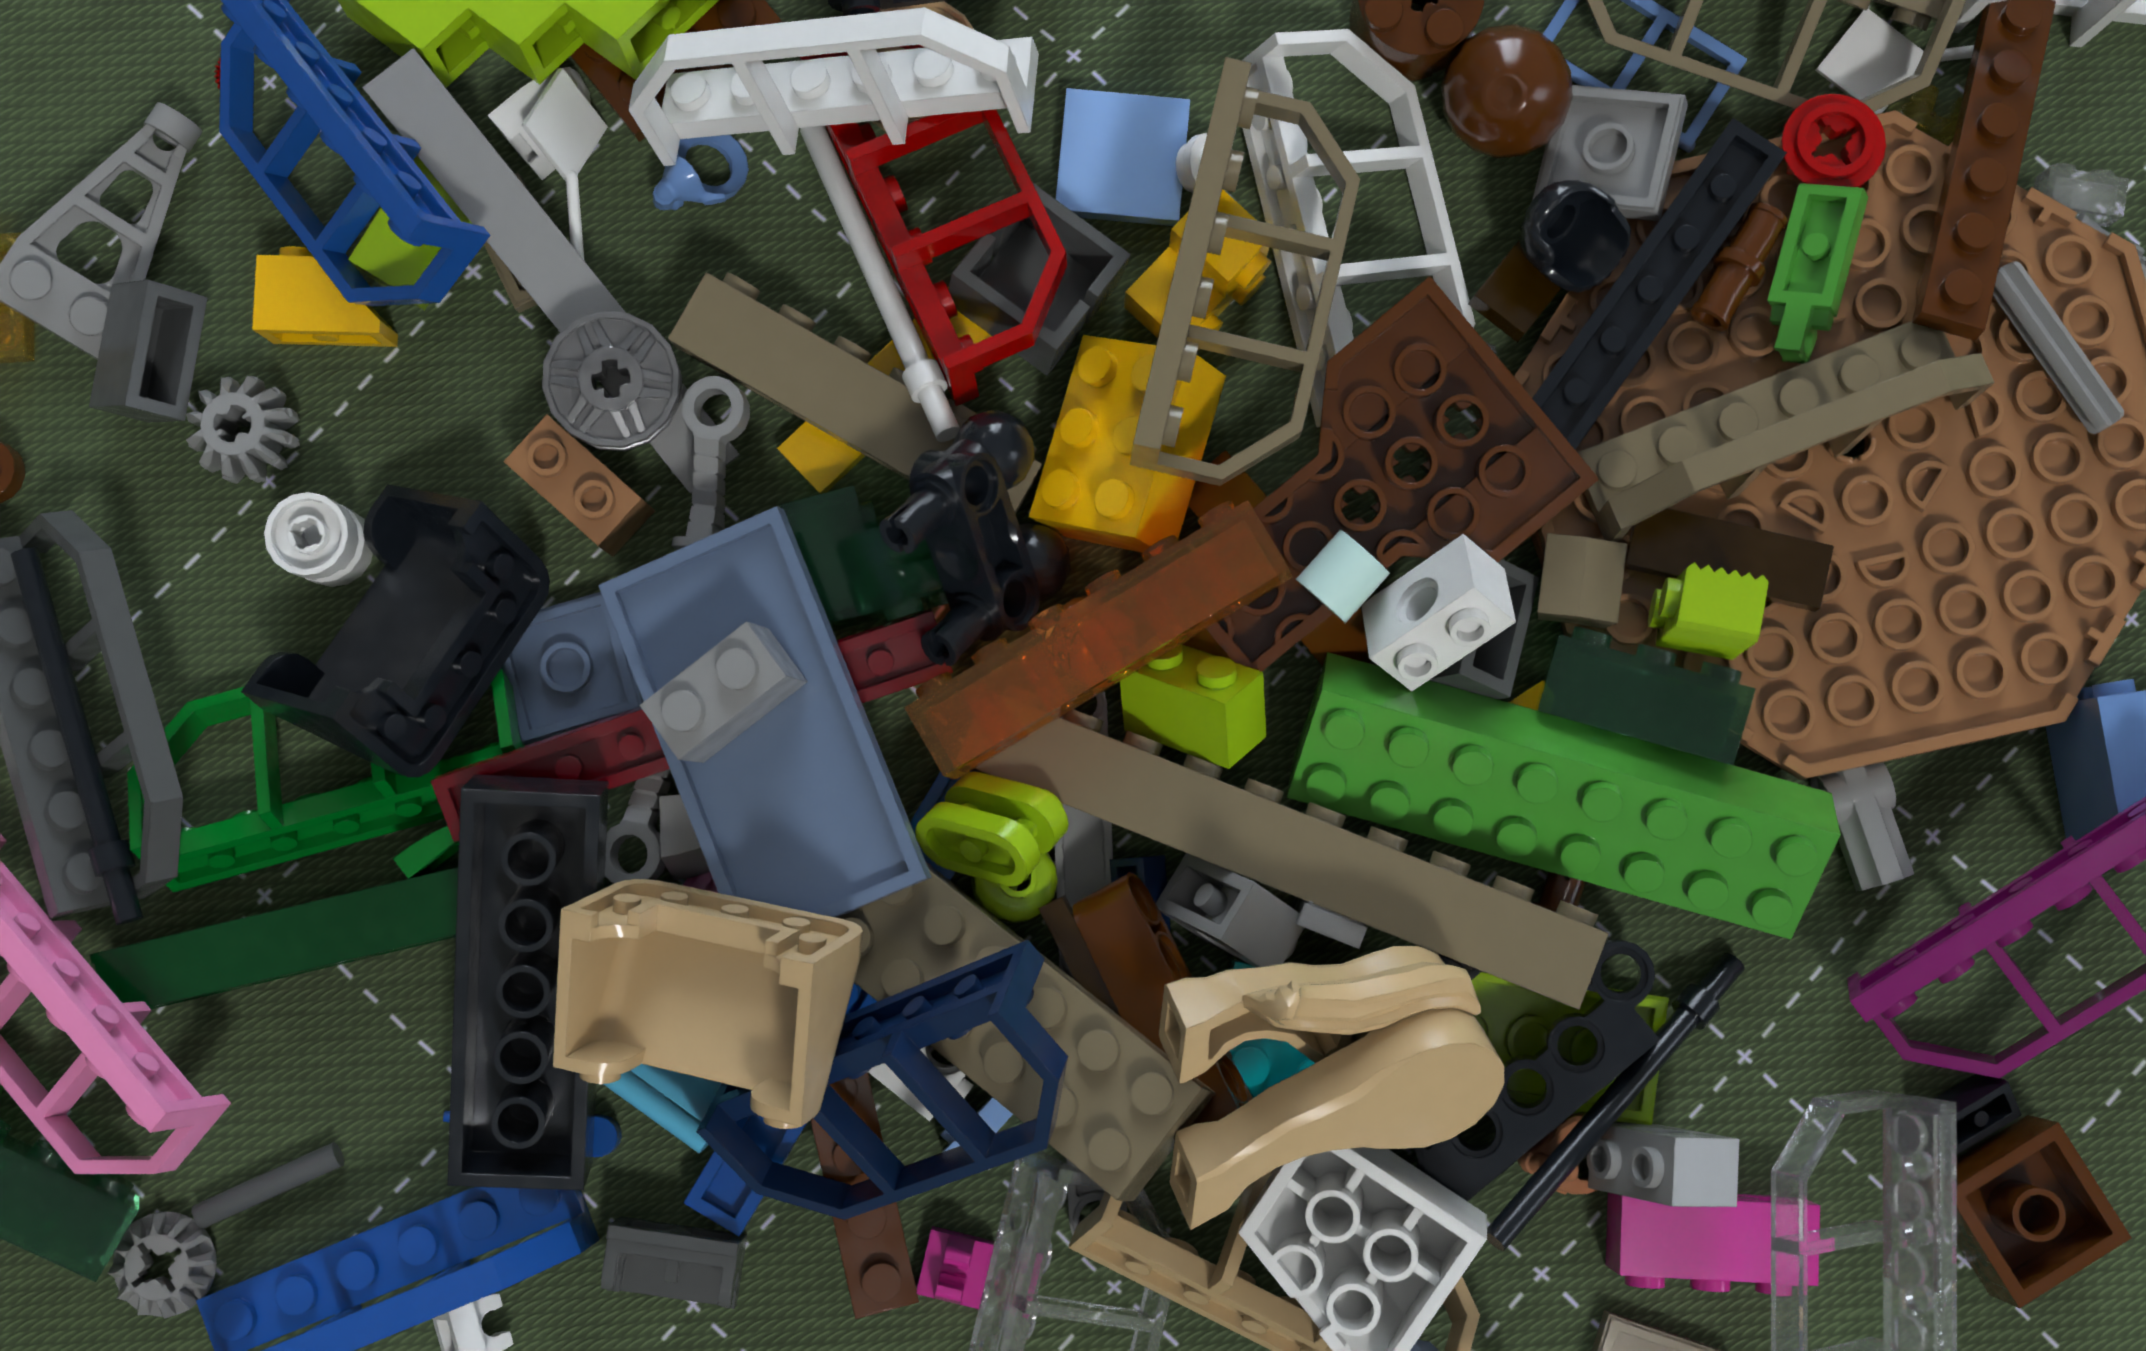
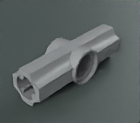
M1884 762L1810 778L1812 788L1832 793L1841 834L1838 841L1856 891L1882 886L1914 875L1912 863L1908 857L1903 838L1892 811L1896 806V793L1892 778Z

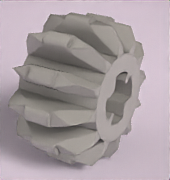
M247 376L241 386L238 381L231 377H221L219 396L206 389L198 391L201 401L207 406L203 413L194 411L186 414L188 422L201 428L187 438L186 441L190 448L203 452L199 462L204 469L212 473L221 470L223 479L237 484L241 482L245 474L249 479L257 483L266 482L267 463L279 470L288 468L286 459L279 453L283 446L287 448L300 446L299 439L285 431L295 425L300 419L294 410L283 408L287 399L283 391L276 387L265 389L264 381L255 376ZM251 424V429L248 434L238 433L236 436V431L239 426L249 427V425Z

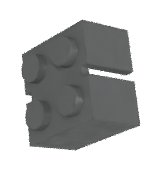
M1033 183L1066 250L1067 268L1035 345L1016 354L1048 376L1080 335L1084 323L1088 324L1118 286L1131 254ZM1030 217L981 237L951 275L948 290L957 311L991 336L1021 324L1049 258Z

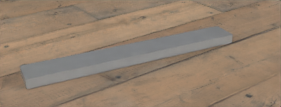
M414 48L362 87L402 137L416 140L422 148L417 156L471 223L483 226L491 236L488 238L487 243L560 333L574 320L599 311L626 313ZM618 366L606 368L607 377L600 381V383L615 398L620 396V385L630 383V374L622 376L618 371ZM682 383L681 403L670 425L652 440L650 445L691 494L692 489H695L693 487V472L696 471L693 469V454L696 455V453L694 452L693 432L686 426L682 417V400L688 390ZM702 408L701 419L704 425L716 426ZM730 442L726 445V461H724L726 466L740 456Z

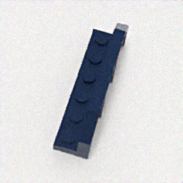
M1025 940L845 1015L821 1110L813 1119L870 1179L850 1185L773 1162L735 1123L751 1115L760 1117L751 1110L750 1097L752 1090L722 1083L696 1132L756 1194L842 1220L1045 1150L1048 1147L1056 1125L1068 1055L1026 1008L1033 998V987L1045 959L1029 940ZM991 1021L1043 1079L1037 1118L995 1133L920 1050L921 1048L946 1038L950 1040L961 1038L974 1027ZM885 1063L960 1146L904 1166L830 1084L847 1077L849 1079H857L871 1068Z

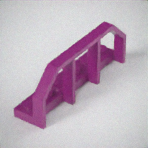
M2146 797L2078 840H2075L2072 835L2060 842L2064 849L1976 905L1972 906L1969 901L1958 907L1960 915L1866 975L1861 976L1859 972H1856L1848 977L1847 983L1851 1004L1866 1023L1871 1019L1875 1021L1903 1060L2001 1078L2146 989V963L2056 1017L2004 947L2019 940L2033 928L2034 925L2030 919L2053 905L2058 911L2069 908L2085 898L2094 888L2146 956L2145 931L2102 876V874L2112 868L2117 873L2125 872L2146 859ZM1985 948L2043 1024L2039 1029L1993 1056L1910 1040L1893 1017L1911 1007L1918 999L1915 992L1933 980L1938 979L1941 984H1945L1963 975L1975 964L1972 956Z

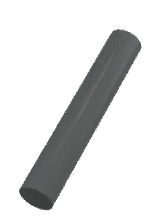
M332 1142L193 1205V1218L199 1228L209 1227L344 1166L342 1151L335 1142Z

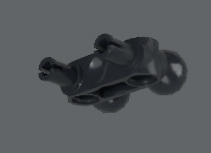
M988 410L969 417L962 424L953 444L945 451L928 450L920 454L914 462L910 473L909 490L911 497L894 513L884 518L879 526L883 541L895 552L901 553L905 550V553H911L918 547L919 543L926 539L951 610L936 626L922 635L921 646L925 655L932 662L941 666L946 663V666L954 665L959 657L979 639L993 641L1006 630L1022 631L1029 627L1036 617L1039 601H1043L1060 591L1071 571L1069 548L1057 531L1040 523H1018L1008 489L1017 486L1026 478L1035 460L1034 441L1022 420L1003 411Z

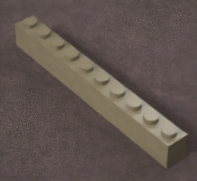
M1008 684L1004 696L986 689L958 762L993 776L1046 789L1056 795L1062 804L1309 902L1310 900L1315 905L1578 1010L1580 1009L1609 934L1594 928L1599 916L1598 914L1560 900L1556 912L1530 903L1535 890L1496 875L1493 886H1487L1467 878L1471 867L1470 864L1445 854L1433 851L1430 861H1423L1404 853L1408 840L1371 826L1367 838L1342 829L1346 816L1309 802L1305 814L1280 804L1285 792L1248 778L1244 790L1220 781L1224 768L1187 754L1184 764L1181 766L1159 757L1163 744L1127 731L1123 742L1100 734L1099 732L1104 721L1069 707L1063 719L1040 710L1044 701L1043 697Z

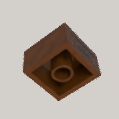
M2027 1115L1919 1182L1989 1295L2017 1308L2028 1304L2131 1239L2130 1234L2059 1122Z

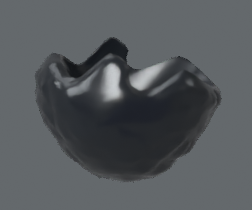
M1563 180L1544 187L1532 200L1521 225L1519 241L1526 259L1546 279L1566 291L1580 293L1592 289L1593 286L1600 285L1604 279L1610 277L1627 252L1630 245L1631 228L1626 218L1616 206V201L1609 194L1591 183L1580 180Z

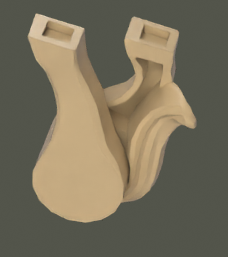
M1392 946L1342 964L1308 965L1289 962L1264 967L1225 970L1207 977L1183 978L1165 984L1159 1037L1179 1083H1185L1205 1073L1228 1051L1248 1040L1266 1038L1288 1042L1315 1063L1301 1072L1267 1088L1252 1100L1218 1121L1198 1123L1176 1131L1169 1183L1189 1229L1192 1230L1228 1210L1251 1183L1275 1168L1302 1157L1332 1150L1361 1147L1373 1149L1425 1148L1452 1139L1475 1125L1494 1106L1504 1086V1064L1481 1024L1475 1018V1016L1481 1013V1006L1467 970L1445 964L1437 953L1420 946Z

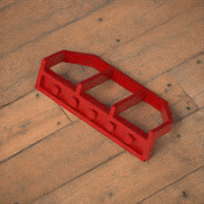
M919 44L899 46L904 49L925 48ZM848 53L811 55L799 58L800 60L846 56ZM997 110L926 116L907 125L905 144L892 145L887 133L876 137L869 122L858 126L857 123L826 125L829 136L934 360L940 366L955 406L979 397L975 373L984 370V367L1035 345L1067 268L1066 250ZM983 122L1018 193L923 234L919 227L908 231L900 213L908 210L901 188L893 174L883 178L878 166ZM1030 217L1049 258L1021 324L975 344L969 334L958 338L950 321L951 318L958 316V312L944 280L933 284L925 266L933 263L932 258Z

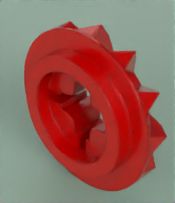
M1824 94L1805 101L1793 111L1784 125L1779 148L1787 152L1784 157L1787 163V174L1795 175L1805 184L1861 188L1880 167L1885 155L1886 138L1879 118L1866 104L1847 95ZM1822 133L1830 140L1836 139L1839 136L1844 138L1850 133L1852 134L1840 152L1841 160H1838L1832 153L1826 154L1823 157L1819 155L1814 158L1813 154L1822 142Z

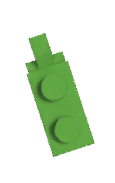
M1805 183L1798 185L1767 300L1772 308L1770 322H1772V325L1780 326L1774 349L1779 351L1783 362L1799 364L1809 362L1817 340V330L1830 331L1833 318L1837 317L1868 201V195L1864 188Z

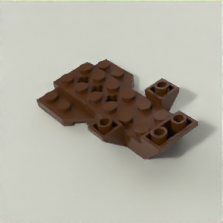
M1429 276L1327 361L1318 455L1268 497L1245 471L1221 486L1195 481L1188 506L1216 540L1164 582L1128 615L1137 624L1140 635V648L1155 637L1170 638L1179 641L1182 645L1215 656L1227 657L1236 663L1263 671L1297 642L1301 641L1322 667L1327 652L1370 663L1372 660L1369 659L1361 609L1359 608L1344 623L1296 580L1339 530L1344 531L1386 569L1402 556L1429 558L1462 534L1466 535L1498 563L1596 483L1599 478L1431 276ZM1452 406L1458 412L1470 408L1474 412L1477 420L1471 423L1470 426L1476 432L1470 439L1462 433L1456 434L1453 437L1447 433L1444 424L1450 421V419L1444 413L1448 407ZM1402 448L1408 454L1419 449L1424 454L1427 462L1419 466L1425 472L1420 481L1417 482L1410 475L1402 479L1396 476L1392 467L1399 463L1393 457L1397 449ZM1225 450L1211 463L1220 465L1230 459L1231 456ZM1352 489L1357 495L1364 494L1366 491L1373 494L1376 504L1371 506L1370 509L1375 513V516L1369 523L1366 524L1359 517L1349 522L1344 517L1341 509L1348 505L1342 499L1346 491Z

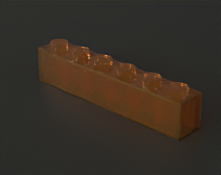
M1247 500L1235 507L1232 501H1227L1214 507L1199 518L1198 523L1201 526L1199 530L1180 541L1177 540L1175 535H1171L1156 542L1141 554L1144 563L1122 576L1119 570H1113L1100 576L1085 587L1084 591L1088 596L1066 610L1062 604H1057L1042 611L1028 622L1031 631L1010 644L1006 638L998 639L984 646L971 657L975 664L974 666L954 678L950 672L942 673L918 687L915 692L919 699L904 708L942 775L957 780L1157 658L1293 578L1287 563L1249 501Z

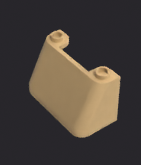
M631 879L614 883L561 909L553 1067L579 1073V1077L589 1083L608 1084L618 1081L621 1078V1074L631 1071L640 1064L741 1087L752 1090L750 1097L751 1110L758 1116L763 1117L764 1123L768 1126L779 1129L802 1127L821 1110L861 958L863 930L856 923L840 918L664 881Z

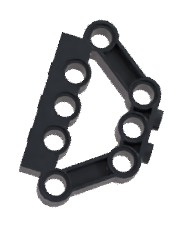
M1621 939L1607 940L1587 989L1597 992L1602 998L1584 1014L1570 1013L1556 1019L1548 1030L1546 1037L1547 1045L1534 1056L1518 1055L1505 1062L1504 1086L1494 1106L1486 1113L1493 1120L1496 1127L1492 1139L1483 1145L1475 1146L1465 1142L1458 1134L1452 1139L1425 1148H1413L1418 1158L1416 1168L1468 1202L1661 1039L1634 1009L1652 990L1655 980L1654 964L1647 952L1632 942ZM1438 954L1445 964L1466 969L1471 980L1483 972ZM1614 954L1628 955L1637 965L1638 976L1636 982L1625 991L1610 990L1601 979L1602 964ZM1569 1027H1585L1595 1036L1596 1045L1594 1052L1584 1061H1569L1558 1051L1557 1043L1559 1036ZM1520 1069H1532L1542 1075L1546 1087L1544 1094L1539 1100L1534 1103L1523 1104L1510 1096L1507 1090V1083L1514 1072Z

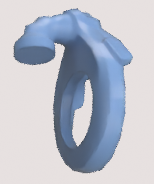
M731 135L680 139L676 164L665 166L662 179L654 188V206L659 210H677L683 206L684 201L713 205L725 202L727 199L735 196L745 184L749 170L747 156L739 142ZM697 145H708L717 149L729 163V180L719 186H708L702 183L694 168L686 161L687 151Z

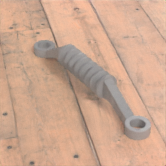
M708 376L694 382L686 391L682 400V417L686 426L694 435V452L696 455L693 454V469L696 472H693V487L695 489H692V503L694 506H691L689 519L691 522L688 521L686 536L673 537L672 547L676 550L725 529V515H723L725 512V498L723 497L725 495V480L723 479L726 478V463H724L726 461V445L728 442L736 439L746 429L750 419V404L745 393L733 382L720 376ZM724 394L728 396L731 402V411L728 418L717 426L704 425L701 419V409L704 402L714 395ZM670 769L636 780L633 788L636 790L632 792L628 802L630 806L627 807L622 821L607 831L605 877L610 882L617 883L631 879L657 880L663 873L665 864L661 859L660 833L656 830L655 825L660 815L658 811L660 810L659 797L668 794L672 783L670 779H673ZM636 836L646 845L647 860L639 871L630 874L620 866L618 851L626 839Z

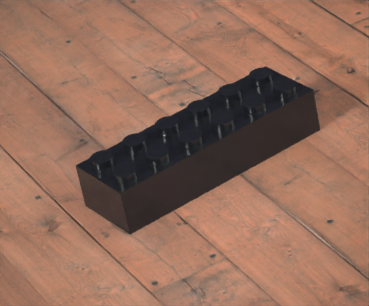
M474 774L461 788L447 1186L584 1190L593 1164L596 1084L583 1081L579 1077V1073L553 1067L560 915L562 908L604 889L609 781Z

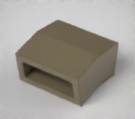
M1547 533L1537 612L1538 620L1573 623L1602 629L1617 624L1627 544L1591 537Z

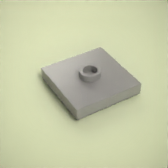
M1572 85L1573 98L1565 122L1546 143L1533 199L1544 187L1554 182L1580 180L1595 185L1613 197L1616 201V206L1625 218L1659 222L1688 107L1686 96L1682 94Z

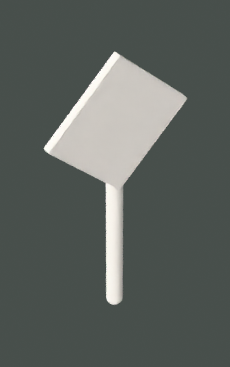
M1868 9L1867 11L1863 10L1815 71L1846 95L1861 100L1912 76L1924 51ZM1974 45L1946 48L1940 62L1972 58ZM1888 105L1877 111H1874V113H1883L1884 110L1888 107Z
M558 68L521 126L566 181L570 244L584 260L578 173L608 126L564 68Z

